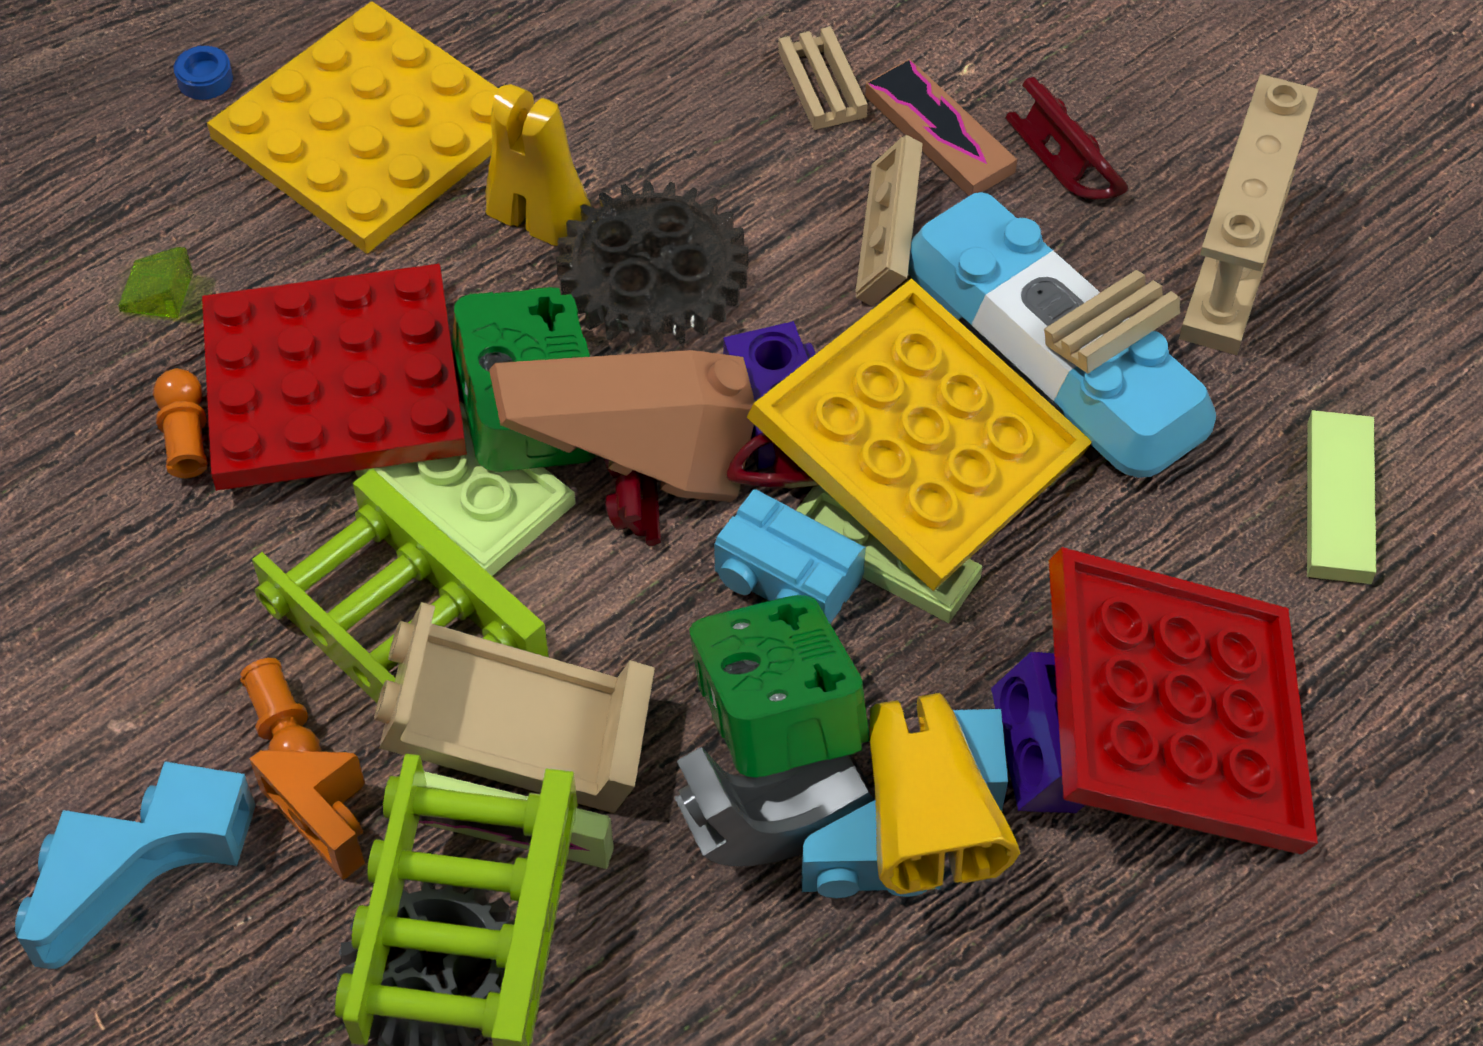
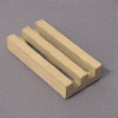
M831 26L821 28L820 37L813 38L810 31L800 33L799 42L792 43L789 36L779 38V55L813 130L867 118V101ZM821 52H824L826 56V59L847 101V104L849 106L848 108L845 107L841 99V96L834 84V81L828 71V68L821 56ZM800 57H807L831 112L824 113L800 61Z
M1135 270L1044 328L1045 344L1086 373H1090L1180 314V296L1172 291L1163 296L1162 285L1154 280L1146 285L1145 275Z

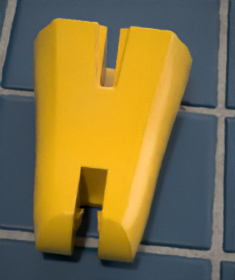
M512 84L501 86L495 95L491 111L492 153L486 183L485 213L509 226H519L526 217V231L529 232V235L553 246L574 240L588 231L593 219L588 196L572 161L559 106L557 103L546 98H541L534 104V98L530 91Z
M935 693L918 696L917 713L920 728L918 733L909 732L902 707L898 700L878 703L870 708V746L875 784L876 851L878 876L883 885L897 894L930 890L943 885L945 852H947L953 880L956 883H969L1000 876L1007 868L1013 865L1021 852L1003 813L977 766L958 719L944 695Z

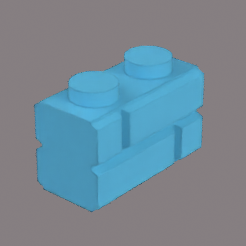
M753 489L739 507L737 515L735 517L732 516L716 538L714 543L715 572L719 574L720 579L728 588L742 595H748L752 591L768 601L794 595L812 597L818 602L831 624L841 610L842 604L847 602L862 580L866 547L757 489Z

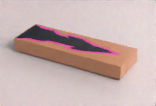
M910 58L866 82L865 97L905 135L923 143L922 152L968 196L984 192L1016 173L1018 159Z

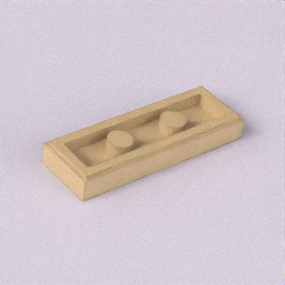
M908 135L901 137L872 164L855 292L857 299L871 306L878 303L907 279L923 145V143Z

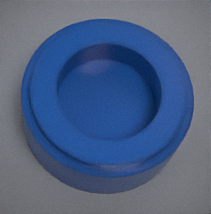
M196 46L179 55L174 63V73L178 88L189 98L196 100L213 99L225 93L232 84L233 73L229 58L224 51L217 47Z

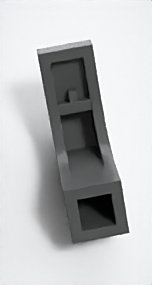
M702 746L677 760L688 785L679 790L680 795L676 796L675 800L703 856L721 865L738 867L756 866L802 855L804 842L809 835L875 800V794L852 754L830 760H822L795 767L788 771L757 778L732 775L725 772Z

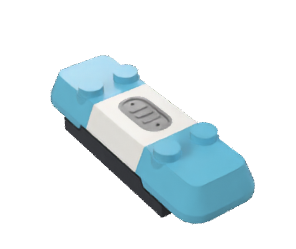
M978 192L970 195L926 223L913 237L908 267L910 277L1090 439L1092 443L1083 455L1091 462L1102 455L1115 468L1126 475L1137 478L1151 477L1160 473L1201 444L1212 433L1216 412L1206 387L1169 354L1167 340L1161 333L1152 331L1090 373H1086L1046 346L1044 328L1100 292L1043 242L1040 227L1033 220L1016 218L993 196L988 193Z

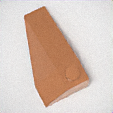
M685 350L495 363L489 369L501 426L568 453L580 448L608 459V469L625 476L632 470L660 480V490L677 497L732 502L738 497L741 484L729 481L727 470L735 455L751 440L754 424L747 418L755 400L744 357Z

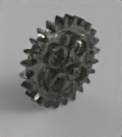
M645 181L642 193L635 195L624 184L621 185V198L617 200L602 192L599 194L600 209H595L585 204L580 206L581 221L568 220L566 222L567 237L558 239L559 256L556 257L557 278L560 281L561 295L571 294L573 296L578 315L585 313L587 329L591 330L605 323L606 339L610 341L616 338L622 331L629 332V343L632 347L638 344L642 335H650L655 348H660L664 334L670 333L680 344H684L686 339L685 329L690 327L705 336L708 334V317L724 323L726 321V305L738 307L740 304V289L747 288L749 249L744 246L743 228H734V214L731 211L718 214V200L716 198H711L699 204L698 189L694 187L687 191L683 197L676 195L674 182H669L663 193H655L651 182Z

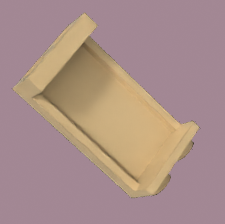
M421 602L411 623L399 622L388 658L390 661L399 663L395 682L389 680L384 682L374 720L385 723L379 746L380 749L401 755H420L423 761L541 793L546 768L574 772L578 804L611 813L616 812L635 787L655 667L629 660L620 675L614 677L432 624L435 606Z

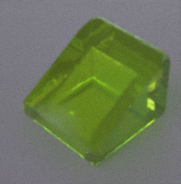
M175 247L135 260L118 305L120 312L178 318L193 275L187 249L185 247Z

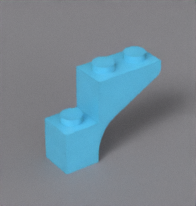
M1001 709L953 710L977 766L1002 812L1008 777ZM875 800L812 833L804 842L801 877L802 892H818L820 895L829 898H845L856 894L858 891L888 890L889 893L902 897L916 896L927 891L897 894L895 891L886 888L880 881L876 851Z
M164 762L157 785H150L145 791L140 811L141 822L63 810L55 834H48L42 843L38 858L40 875L33 895L23 899L15 921L16 937L34 967L56 969L64 966L149 882L168 870L194 863H220L237 866L256 807L245 774Z

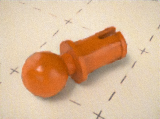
M179 368L165 371L156 380L153 396L160 409L156 416V424L158 429L164 433L167 472L177 478H192L202 474L207 468L202 437V428L205 426L207 419L205 410L199 406L203 390L197 376L188 370Z
M263 658L246 666L240 673V680L246 688L259 718L255 725L258 736L271 740L267 751L322 752L318 737L311 729L303 727L309 717L305 706L295 702L281 670L282 665L280 661L276 658Z

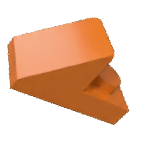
M260 750L249 758L259 788L342 880H345L365 864L358 842V837L363 834V829L352 812L343 804L365 784L357 755L348 752Z

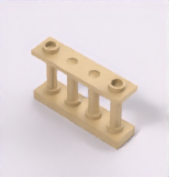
M1260 74L1201 248L1200 255L1205 256L1182 324L1179 339L1230 354H1238L1296 170L1294 166L1319 89Z

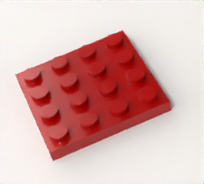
M440 263L202 296L211 475L216 491L467 455Z
M1061 547L1048 561L1063 800L1301 855L1316 846L1318 839L1289 609Z

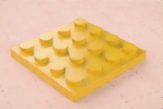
M371 1L208 121L207 125L211 139L364 253L368 254L491 156V111L499 88Z
M912 278L754 402L747 415V418L932 591L937 589L1072 466L1092 443L1083 432Z

